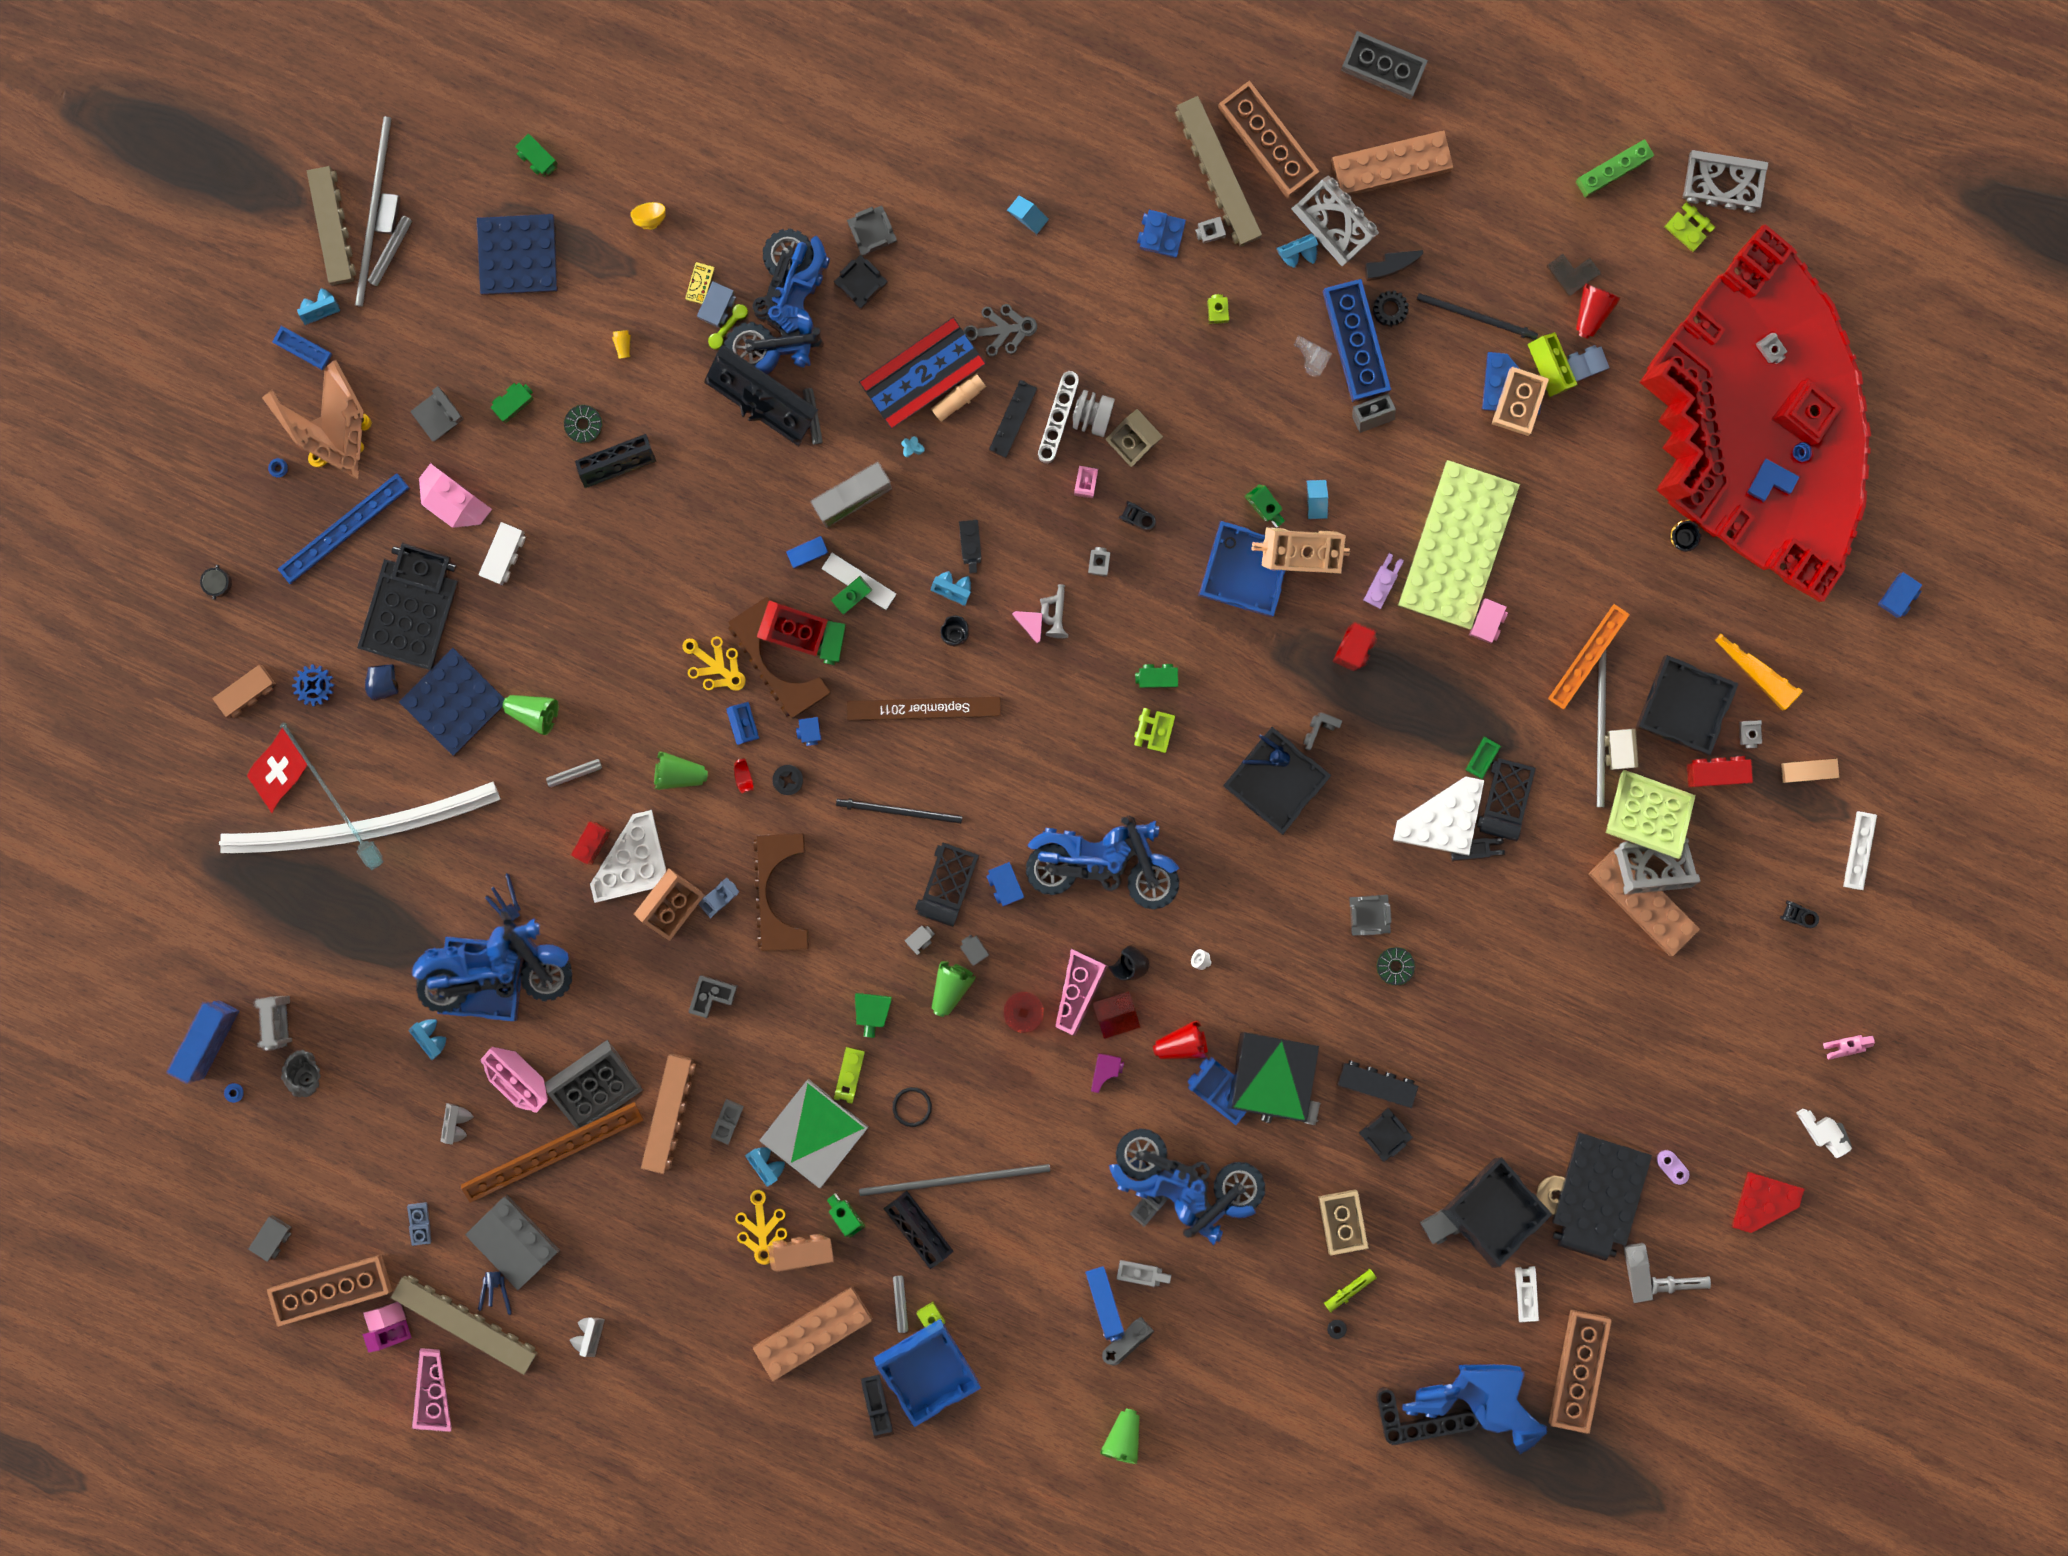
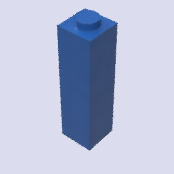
M1102 1266L1086 1271L1106 1341H1119L1125 1333L1105 1268Z

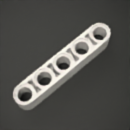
M1073 371L1063 374L1038 451L1039 459L1043 463L1052 462L1057 453L1079 379ZM1068 376H1072L1075 379V383L1071 386L1067 385L1064 381ZM1063 394L1068 395L1070 399L1066 404H1062L1059 401V397ZM1061 413L1064 419L1061 422H1056L1053 419V415ZM1048 432H1057L1058 438L1056 440L1048 439ZM1044 449L1052 451L1050 458L1045 459L1042 457L1041 453Z

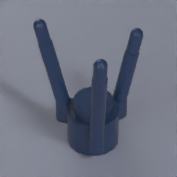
M1260 734L1259 738L1276 749V751L1271 753L1270 761L1243 760L1244 764L1285 767L1290 762V755L1283 751V747L1278 746Z
M507 873V884L514 906L512 904L506 906L494 887L491 890L501 904L502 909L489 896H485V899L499 915L501 912L506 911L509 917L514 920L520 916L518 911L521 908L517 903L513 885Z
M485 1272L478 1310H482L486 1287L489 1288V1307H492L493 1288H498L500 1284L507 1312L511 1315L512 1312L504 1284V1276H501L500 1272Z

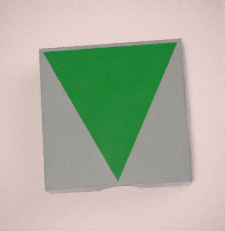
M877 462L815 498L811 503L827 528L891 491L892 487Z
M808 1079L759 1141L818 1188H821L869 1126L849 1110L837 1104L830 1095Z

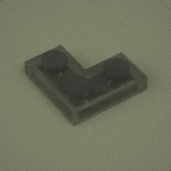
M1564 254L1547 265L1569 297L1601 274L1590 258L1575 269Z

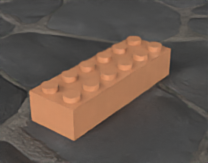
M1250 80L1219 103L1218 109L1287 199L1318 176L1319 170Z
M1445 131L1335 156L1331 160L1335 180L1338 182L1340 189L1349 196L1451 172L1453 169Z
M1615 847L1588 875L1669 956H1674L1700 929L1663 891L1625 895L1623 877L1617 855L1614 852L1618 847ZM1628 857L1629 862H1630L1632 865L1637 866V865H1636L1635 863H1633V862L1631 861V859ZM1631 870L1633 879H1635V871Z
M673 1053L668 1055L641 1169L664 1174L672 1167L674 1157H671V1153L676 1150L678 1139L675 1136L676 1132L681 1130L683 1120H680V1116L683 1112L685 1113L687 1101H684L685 1095L690 1093L692 1083L689 1082L690 1076L694 1075L696 1069L693 1058Z
M382 1254L267 1289L277 1327L392 1292Z
M851 1286L754 1345L753 1350L773 1382L868 1324L873 1318L854 1287Z
M1570 1310L1548 1422L1551 1426L1590 1433L1612 1321L1611 1318Z

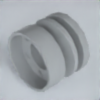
M1083 390L1074 410L1073 429L1077 430L1079 422H1083V432H1085L1088 424L1092 425L1093 435L1104 437L1115 399L1103 395L1099 403L1095 402L1096 393L1093 392L1091 399L1087 400L1088 391Z

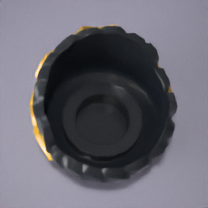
M1691 520L1680 521L1672 528L1671 541L1674 547L1680 551H1691L1701 541L1700 529Z

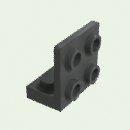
M438 386L432 390L433 395L411 410L412 415L433 442L464 420Z
M1318 713V715L1313 716L1310 726L1313 727L1312 731L1306 734L1303 742L1306 745L1305 750H1311L1321 723H1323V728L1333 731L1335 728H1340L1342 720L1324 713Z

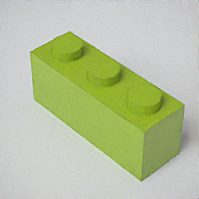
M1555 332L1542 336L1528 344L1540 375L1549 379L1546 390L1550 397L1578 385Z

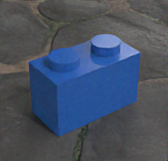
M1904 572L1899 573L1878 605L1896 618L1902 615L1905 616L1911 608L1909 606L1910 602L1916 600L1920 595L1921 590L1919 589L1922 584Z
M1010 862L988 871L989 875L986 877L990 886L994 885L997 892L994 893L998 904L1002 903L1005 906L1024 898Z

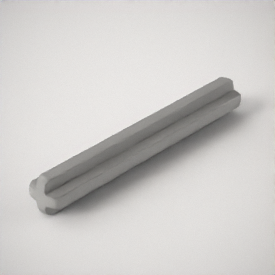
M406 216L401 217L368 279V282L372 285L377 286L412 223L410 218Z

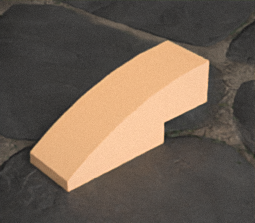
M1838 759L1781 764L1783 783L1839 778Z

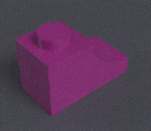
M1098 1053L1091 1092L1099 1093L1102 1084L1107 1079L1113 1076L1118 1077V1073H1122L1124 1062H1121V1057Z
M406 1320L363 1334L368 1353L382 1350L412 1338Z

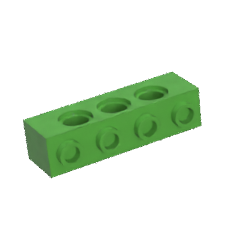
M1644 139L1582 175L1576 180V183L1586 198L1648 162L1655 155Z

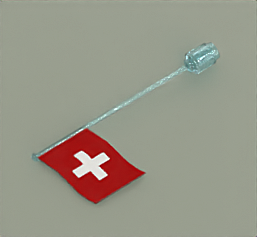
M282 723L280 725L281 730L273 743L255 761L247 774V777L271 813L273 814L280 800L298 782L307 766H309L359 841L360 845H358L357 854L365 866L369 867L370 870H374L384 863L383 856L373 841L368 842L366 840L363 842L286 727L287 723Z

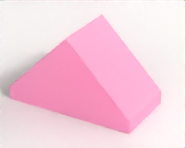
M1079 466L1074 492L1075 496L1093 498L1098 469Z
M1018 611L1012 613L1014 618L1038 644L1041 636L1042 613Z
M399 1302L363 1313L369 1331L385 1328L406 1320L402 1304Z

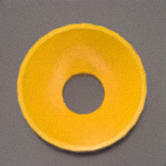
M653 202L639 205L631 212L633 223L643 229H655L666 216L665 207L660 203Z

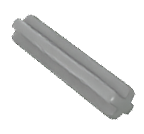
M596 759L547 777L546 781L549 787H554L600 770L602 765L600 760Z
M899 1275L893 1277L897 1328L899 1333L908 1332L904 1277Z

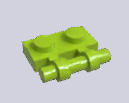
M1686 202L1681 208L1687 213L1682 216L1677 212L1666 224L1665 228L1694 252L1707 237L1701 231L1705 228L1711 232L1715 226L1710 223L1711 220L1709 218L1703 217L1694 205L1691 206ZM1691 216L1700 223L1697 228L1688 221Z
M1143 708L1142 715L1139 716L1138 720L1140 721L1138 732H1135L1134 736L1136 738L1134 745L1142 747L1143 740L1149 741L1147 749L1166 753L1175 716L1156 711L1155 718L1149 717L1151 710ZM1147 723L1153 724L1151 735L1145 734Z

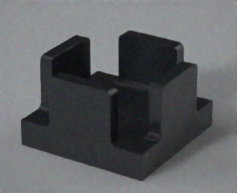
M860 255L840 272V276L834 283L862 309L888 281L867 259L865 260Z
M1389 1108L1385 1109L1358 1132L1383 1162L1389 1157L1395 1156L1413 1138Z

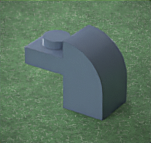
M725 878L698 905L712 918L733 900L739 891L733 882Z

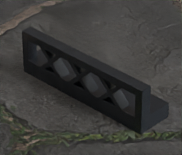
M647 434L575 460L579 477L585 488L656 462ZM642 442H645L646 444L641 447H636L637 444ZM626 450L625 453L618 454L619 451ZM608 456L606 460L600 461L601 458ZM591 463L588 467L581 468L582 465Z
M908 1191L902 1193L897 1199L883 1208L929 1269L941 1263L954 1252ZM895 1206L899 1211V1215L891 1207ZM905 1222L911 1226V1230L906 1228ZM916 1238L921 1239V1241L923 1242V1245H920V1244L916 1241ZM928 1253L932 1254L936 1261L933 1262Z

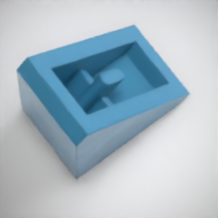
M1018 196L1007 210L1035 234H1038L1049 220L1033 203L1021 196Z
M1326 480L1307 481L1308 519L1328 518Z

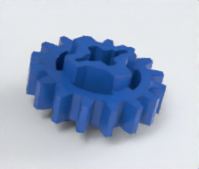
M313 664L311 669L304 666V672L298 670L297 672L300 676L293 677L297 681L296 684H292V687L297 688L293 693L294 695H300L299 701L305 699V705H308L310 702L312 706H316L317 702L323 705V699L329 701L330 698L327 695L334 694L330 690L331 687L335 686V684L330 683L333 676H327L329 670L322 671V666H319L317 669ZM318 673L315 677H310L308 674ZM302 681L304 682L303 690L301 688ZM324 681H325V683H326V688H325V690L323 689V682H324ZM311 682H317L315 684L316 689H310L312 687ZM312 694L319 696L317 698H309Z

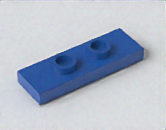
M283 326L280 327L272 343L323 371L332 356V353Z

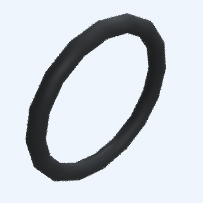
M909 1087L901 1090L896 1095L892 1110L895 1118L901 1124L908 1127H916L928 1120L932 1112V1103L925 1091ZM909 1091L922 1094L928 1103L926 1116L916 1123H908L902 1120L896 1110L899 1097Z

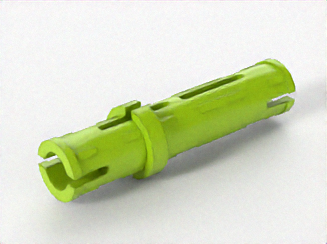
M1368 1269V1271L1344 1289H1339L1336 1295L1324 1302L1325 1306L1332 1312L1344 1302L1345 1304L1349 1302V1298L1377 1279L1371 1269Z

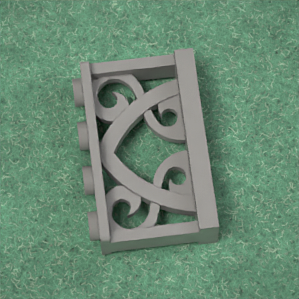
M1695 150L1689 153L1683 199H1687L1688 203L1698 204L1700 201L1706 202L1707 206L1717 207L1719 204L1725 205L1726 209L1736 210V207L1744 208V211L1749 213H1755V210L1758 211L1761 208L1768 162ZM1697 162L1699 163L1701 175L1693 177L1694 165ZM1714 165V166H1716V167L1718 168V171H1717L1716 173H1714V174H1709V173H1708V172H1713V171L1711 170V166ZM1725 167H1728L1731 177L1740 184L1734 189L1722 193L1715 186L1711 178L1719 176ZM1736 170H1742L1743 174L1740 177H1744V179L1736 176ZM1755 172H1759L1757 186L1750 183ZM1698 179H1703L1704 181L1697 186L1703 187L1704 191L1702 193H1696L1692 189L1693 182ZM1746 186L1755 192V198L1752 201H1745L1743 199L1744 194L1750 196L1749 191L1744 189ZM1735 195H1736V197H1737V200H1735V199H1730V198L1734 197Z
M1330 176L1323 178L1292 208L1293 212L1341 266L1348 263L1379 234L1376 225L1364 216L1363 210L1355 206L1351 201V197L1346 192H1343L1338 182ZM1322 189H1326L1332 195L1331 198H1328L1325 193L1323 196L1324 203L1320 199V191ZM1315 196L1317 204L1309 207L1306 203ZM1327 210H1336L1344 213L1345 231L1339 228L1329 230L1326 227L1329 219ZM1322 213L1324 216L1323 221H1321L1318 217V215H1322ZM1357 227H1360L1365 233V237L1361 240L1352 237V234H1361L1357 231ZM1335 233L1341 234L1339 240L1334 236ZM1350 241L1353 242V243H1355V244H1358V246H1356V247L1349 253V251L1347 250V247H1348Z
M1688 838L1685 839L1679 862L1675 860V857L1636 843L1631 844L1630 841L1621 843L1620 847L1614 850L1617 855L1623 877L1625 895L1692 888L1701 882L1699 874H1696ZM1628 853H1634L1636 855V859L1632 857L1630 859L1633 863L1637 864V866L1632 865L1629 862L1627 856ZM1652 855L1657 856L1669 865L1663 870L1661 878L1652 869L1645 867ZM1681 864H1683L1685 872L1681 868ZM1670 869L1673 870V871L1670 872V873L1673 874V877H1670V876L1668 875V871H1669ZM1631 870L1635 871V879H1633ZM1647 873L1651 875V879L1646 878Z
M290 996L256 999V1007H260L262 1042H258V1045L264 1046V1050L287 1046V1043L292 1042V1038H288L286 1004L290 1003Z

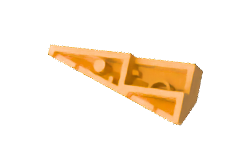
M1719 634L1715 641L1781 710H1786L1802 693L1803 690L1800 688L1796 689L1787 679L1779 676L1770 667L1751 654L1743 652L1739 649L1738 645L1730 642L1722 634Z

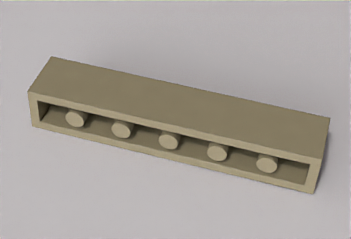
M330 166L307 170L328 283L333 286L353 282L356 270L354 264H351L350 257L353 256L351 246H347L346 238H349L347 227L343 225V220L345 219L344 210L339 205V201L342 198L340 190L336 189L335 182H338L337 173Z

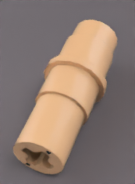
M976 373L970 378L968 377L961 384L955 385L956 388L931 408L941 422L966 403H971L970 400L986 387Z

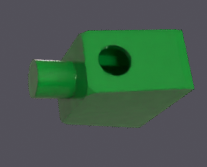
M1259 484L1244 496L1264 521L1270 520L1275 527L1280 526L1285 521L1279 513L1283 510L1265 485ZM1270 505V510L1267 512L1266 507Z
M855 993L857 1025H865L863 1037L875 1038L876 1027H884L892 1001L891 996Z
M837 1194L827 1199L832 1207L829 1213L846 1237L851 1238L866 1227L848 1201H841ZM842 1210H845V1215L842 1217L840 1213Z

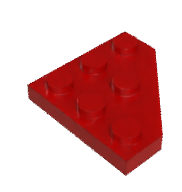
M1748 1172L1732 1227L1752 1233L1799 1208L1804 1188Z

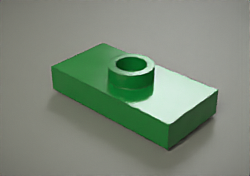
M859 576L832 598L831 601L842 614H845L870 593L872 588Z

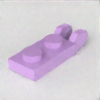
M1390 553L1384 564L1380 566L1363 600L1381 609L1404 561L1399 559L1393 572L1386 569L1392 560L1393 555Z

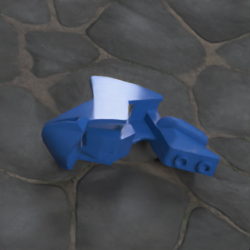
M1497 1364L1459 1365L1461 1373L1453 1384H1439L1419 1388V1390H1416L1415 1402L1403 1404L1402 1407L1403 1411H1406L1408 1415L1426 1413V1417L1437 1418V1415H1445L1457 1398L1463 1399L1469 1404L1484 1429L1498 1433L1512 1430L1513 1442L1520 1454L1531 1449L1547 1434V1426L1539 1424L1517 1400L1524 1377V1372L1521 1371L1520 1366Z

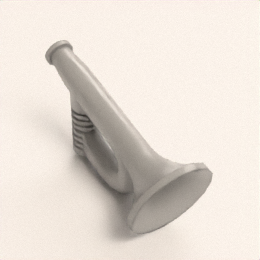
M1062 584L1058 585L1057 595L1040 599L1042 620L1048 625H1053L1046 632L1048 637H1068L1062 626L1065 587ZM1056 603L1055 616L1049 617V604Z

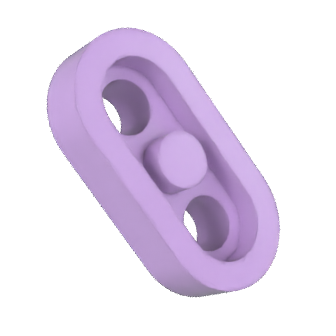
M1664 1150L1657 1155L1656 1161L1658 1166L1673 1183L1682 1185L1688 1181V1169L1673 1152ZM1666 1157H1670V1163L1668 1164L1664 1162ZM1681 1171L1683 1177L1678 1179L1677 1173Z

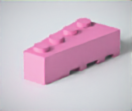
M1073 949L1070 952L1056 1027L1075 1036L1108 966Z
M420 1348L412 1429L450 1432L452 1429L441 1354L438 1349Z

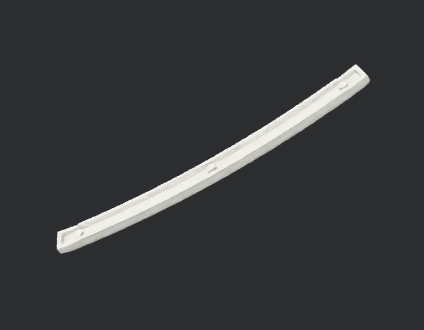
M491 782L431 804L357 822L282 832L221 834L219 845H221V853L273 852L338 845L429 825L501 800L495 783Z

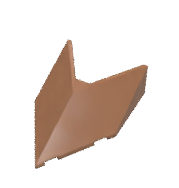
M336 360L325 367L321 417L313 421L307 420L280 404L273 390L262 397L297 445L358 479L363 409Z

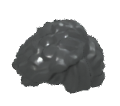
M302 1049L301 1051L294 1052L285 1060L281 1070V1079L288 1090L292 1092V1095L308 1097L314 1094L316 1089L319 1088L318 1080L321 1077L320 1068L316 1065L314 1055Z

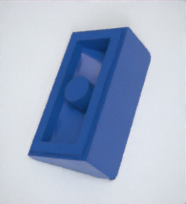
M821 536L786 551L793 569L829 554Z
M749 702L726 709L737 745L759 739Z

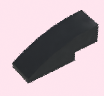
M1423 250L1387 253L1383 256L1384 262L1366 263V281L1388 277L1404 270L1422 257Z
M880 1375L862 1378L861 1383L874 1438L893 1435V1427Z

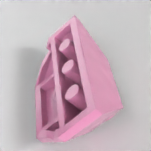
M431 463L419 478L421 504L452 528L481 525L492 510Z
M491 1047L482 1057L481 1062L484 1064L488 1080L516 1107L532 1110V1112L537 1113L548 1101L543 1077L515 1051Z

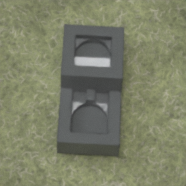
M726 1099L711 1138L729 1144L744 1106Z
M1148 1195L1147 1199L1142 1198L1130 1215L1144 1227L1169 1197H1151Z

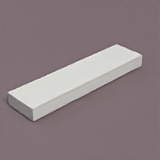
M831 553L822 567V570L847 586L857 577L861 576L872 588V591L865 597L887 610L896 596V593Z
M1857 811L1843 887L1864 890L1877 819L1875 814Z

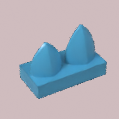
M1309 234L1278 247L1277 251L1284 262L1291 267H1296L1299 260V252L1307 261L1314 264L1317 257L1316 245H1318V242L1313 234Z
M321 288L317 302L314 303L304 298L300 309L297 311L303 323L307 325L339 312L340 308L333 295Z
M950 571L944 572L938 577L936 576L931 591L965 606L971 593L969 576L960 579L956 584H952L953 578Z
M434 1019L425 1020L420 1023L417 1022L408 1030L431 1060L441 1053L446 1043V1037L443 1036L429 1038L437 1025V1020Z
M766 1147L755 1148L746 1154L745 1157L768 1187L778 1180L777 1178L783 1172L785 1162L776 1161L766 1164L771 1150Z

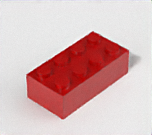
M1355 622L1347 628L1333 662L1352 671L1365 666L1369 657L1366 653L1369 649L1373 648L1377 639L1374 636L1376 632Z

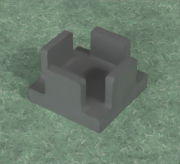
M882 205L874 209L873 207L856 213L855 217L847 220L862 256L897 242Z
M1388 895L1349 897L1352 936L1391 933V910Z

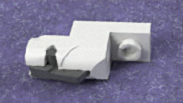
M1801 1109L1796 1112L1817 1146L1821 1147L1827 1144L1825 1146L1836 1158L1852 1150L1851 1142L1842 1123H1836L1828 1117L1814 1123L1816 1118L1811 1111Z

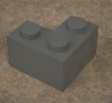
M700 975L688 1013L708 1018L714 1000L728 1005L733 1004L738 986Z

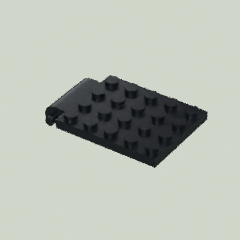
M402 543L400 548L395 546L392 548L391 553L398 555L396 562L388 559L383 561L357 648L431 670L459 582L446 576L448 570L455 572L456 565L450 563L451 557Z
M1578 1132L1552 1223L1563 1226L1561 1233L1554 1231L1552 1236L1553 1239L1559 1240L1558 1246L1604 1261L1609 1256L1615 1258L1617 1250L1611 1249L1613 1242L1625 1246L1627 1244L1652 1155Z

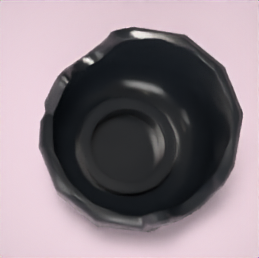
M954 615L945 619L943 626L940 628L942 640L947 645L953 647L966 642L969 637V627L963 617Z

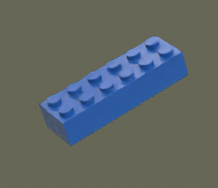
M1362 279L1324 288L1323 296L1352 402L1389 393L1391 387Z

